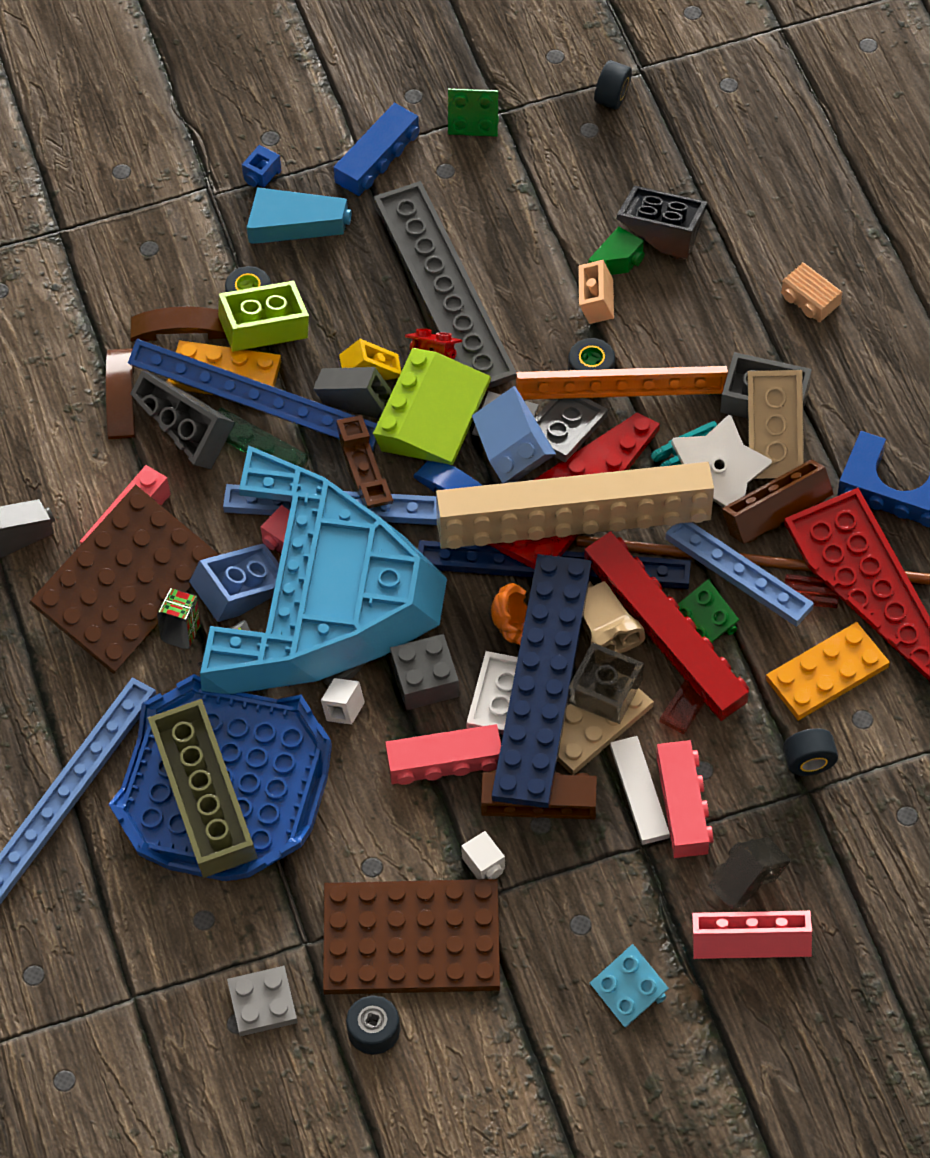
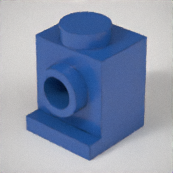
M258 145L242 164L243 177L246 183L252 187L259 185L264 188L276 173L279 174L282 171L280 155Z

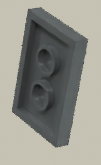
M587 398L551 399L537 414L535 420L556 453L553 457L566 463L607 418L608 409Z

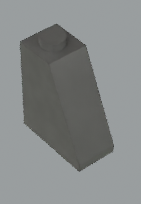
M376 367L322 368L313 389L326 406L380 419L392 393V390Z
M39 499L0 506V558L54 534L52 523L55 522V518L49 507L44 508Z

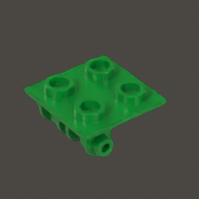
M448 88V135L498 137V90Z
M709 579L678 603L679 611L682 615L690 617L696 625V631L701 637H707L711 643L723 633L732 635L737 631L736 623L739 621V618Z

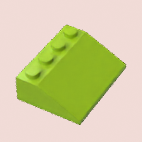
M412 348L373 432L381 451L453 465L472 424V415L477 412L491 377L437 352Z

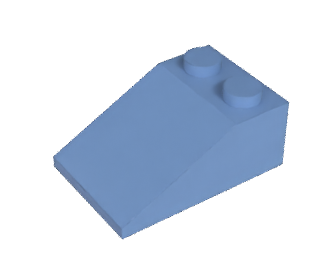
M515 386L472 415L488 460L502 483L518 481L556 455Z
M263 543L200 560L189 582L216 621L220 622L240 616L272 598L279 563Z

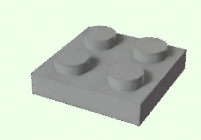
M285 966L227 979L240 1036L298 1023Z

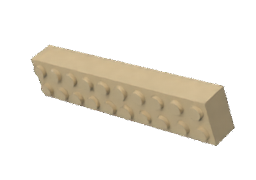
M709 462L436 490L437 528L441 549H457L464 546H485L501 542L512 543L517 540L526 539L539 540L552 536L567 537L569 535L594 534L604 531L617 532L632 528L645 529L660 525L673 526L688 522L700 523L711 520L714 485Z

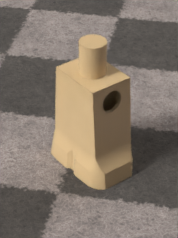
M589 581L582 625L591 641L592 654L596 663H603L618 656L620 653L639 646L645 640V632L638 620L627 613L605 581L595 586Z

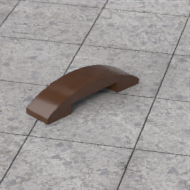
M191 306L168 307L146 311L131 317V341H136V339L157 341V334L208 333V339L227 338L218 317V309Z
M133 348L107 350L106 414L108 439L135 438L133 396L130 394L133 389L134 366L128 364Z
M359 415L336 420L344 457L363 504L368 509L392 504L393 498L386 479H382L369 444L370 435L363 416Z

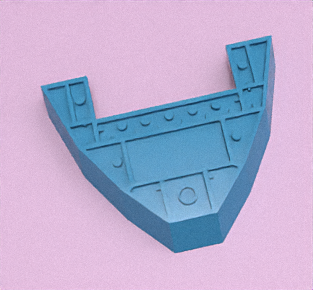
M248 445L239 495L289 501L292 503L266 633L210 626L200 671L202 691L236 694L316 682L383 657L390 653V647L406 644L440 625L447 578L405 536L325 477Z

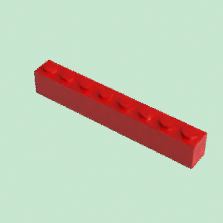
M610 531L584 549V559L592 560L593 572L602 582L605 581L622 606L634 619L638 620L643 626L644 632L720 721L748 702L749 688L746 682L741 677L737 678L731 672V666L728 661L722 656L719 658L713 651L714 647L710 640L705 636L701 637L696 631L697 628L692 619L682 615L674 598L671 596L667 597L664 594L659 581L654 576L650 577L646 573L645 566L638 557L633 558L621 537L616 538Z

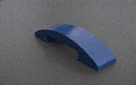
M429 460L414 474V478L433 492L437 489L446 490L483 486L450 464Z

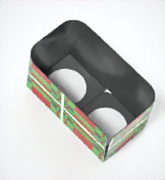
M170 588L157 613L162 641L183 649L190 648L200 627L196 595Z

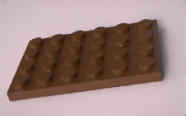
M135 484L37 592L29 604L111 673L115 674L158 625L157 613L170 588L187 592L192 586L189 581L199 561L218 556L219 554Z
M498 879L324 883V995L500 991Z

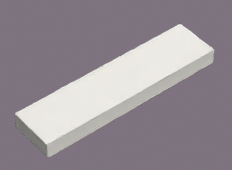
M638 736L610 742L613 758L641 844L644 845L670 838Z

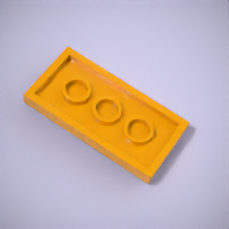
M179 340L176 353L275 387L281 364V355L251 350L232 352L230 347ZM171 379L167 380L184 391L210 394Z
M855 622L766 674V681L799 721L889 668L890 662L858 622Z

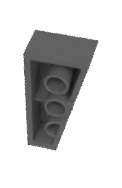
M142 371L130 394L150 416L155 418L159 423V427L172 437L177 447L189 456L188 459L194 465L212 469L235 422L163 377Z

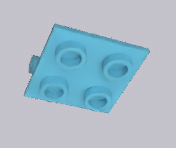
M634 944L628 947L590 982L625 1028L655 1001L657 1004L663 1002L667 997L665 992L669 989Z

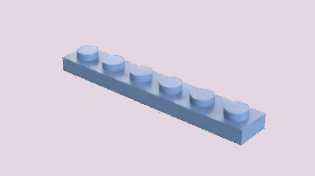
M692 522L673 525L666 532L665 539L794 626L797 627L812 611L814 606L812 601Z

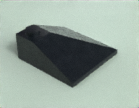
M634 185L617 213L616 219L661 253L668 254L674 259H687L693 249L707 202Z

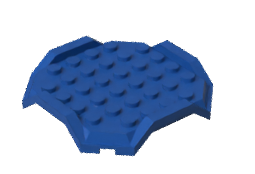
M193 674L177 683V688L164 695L159 693L142 703L138 738L122 787L110 801L109 806L139 856L168 870L203 877L148 717L202 699L258 857L256 860L206 878L220 881L249 878L301 848L312 832L328 779L332 743L302 695L273 699L247 693L222 694L206 692L201 689V678Z

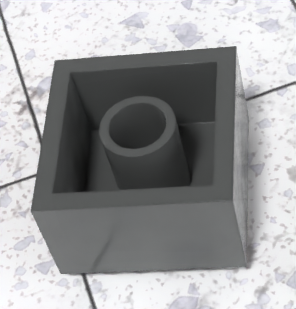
M444 634L390 647L392 668L406 710L460 697L458 676Z

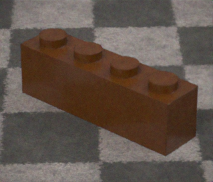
M811 459L723 507L722 511L730 535L745 544L756 540L759 535L768 530L778 528L785 518L824 502L826 498L834 495L826 468Z
M496 770L483 772L482 816L567 819L596 818L597 776H590L586 773L562 775L555 772L549 808L492 801Z

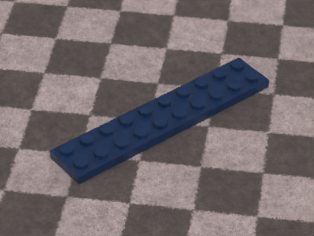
M537 554L492 790V801L549 808L592 570V560Z

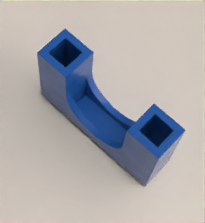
M860 431L840 478L837 495L839 496L859 488L868 506L872 509L883 510L899 518H907L919 522L923 526L930 527V475L921 487L914 490L899 491L888 487L880 480L877 474V468L884 454L886 439Z

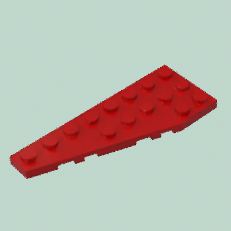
M635 413L575 452L566 463L563 461L558 463L534 480L629 470L658 433L660 423ZM579 534L567 537L552 536L539 540L526 539L517 540L512 543L501 542L487 545L535 569L537 554L562 557L563 553Z
M859 488L785 518L784 524L807 567L930 681V616Z

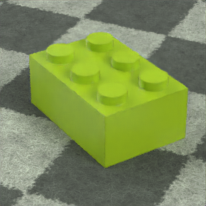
M294 281L219 294L218 317L232 352L308 338L309 315Z

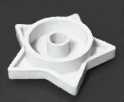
M731 415L724 418L706 436L676 437L671 442L681 464L709 462L714 485L713 501L722 507L745 496L747 484L772 463L771 459L743 445ZM714 463H720L724 468L721 470L716 469Z

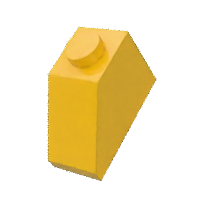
M362 339L357 340L339 354L341 368L376 367L384 380L399 378L402 372L398 354Z

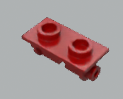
M416 329V333L405 335L406 338L412 339L410 350L416 348L433 351L451 359H455L457 355L454 349L455 343L462 342V339L452 338L451 333L431 334L432 330Z

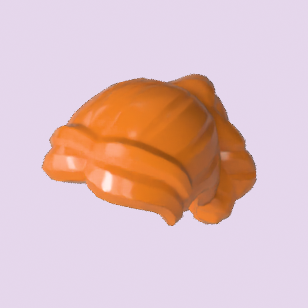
M509 583L501 587L499 593L494 597L491 606V616L494 625L499 629L503 638L510 643L520 645L528 607L523 600L526 597V590L515 583Z

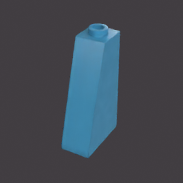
M257 187L247 225L248 241L255 244L344 234L346 224L350 225L352 210L348 209L347 199Z

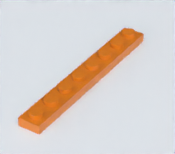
M727 366L517 372L516 388L523 400L722 394L728 370Z

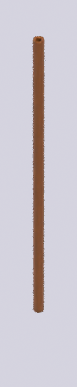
M578 535L577 546L588 547L600 538ZM624 540L628 547V552L694 559L676 546ZM739 553L757 566L812 572L804 560ZM905 571L911 583L930 585V574Z

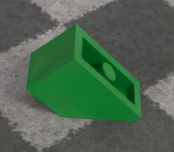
M618 226L588 259V263L604 260L611 275L628 273L634 266H638L642 262L645 255L643 252L644 241Z

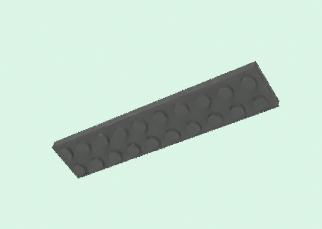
M419 181L374 196V204L437 333H451L452 338L462 339V342L455 343L454 349L457 355L453 360L489 375L491 381L487 389L516 380L517 372L422 182Z

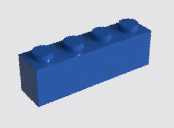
M394 102L334 166L335 183L357 196H360L365 189H369L377 176L387 170L391 161L402 154L406 145L417 138L420 132L418 116Z

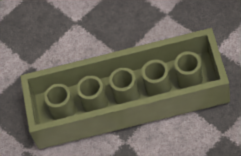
M202 699L148 717L203 878L258 859Z

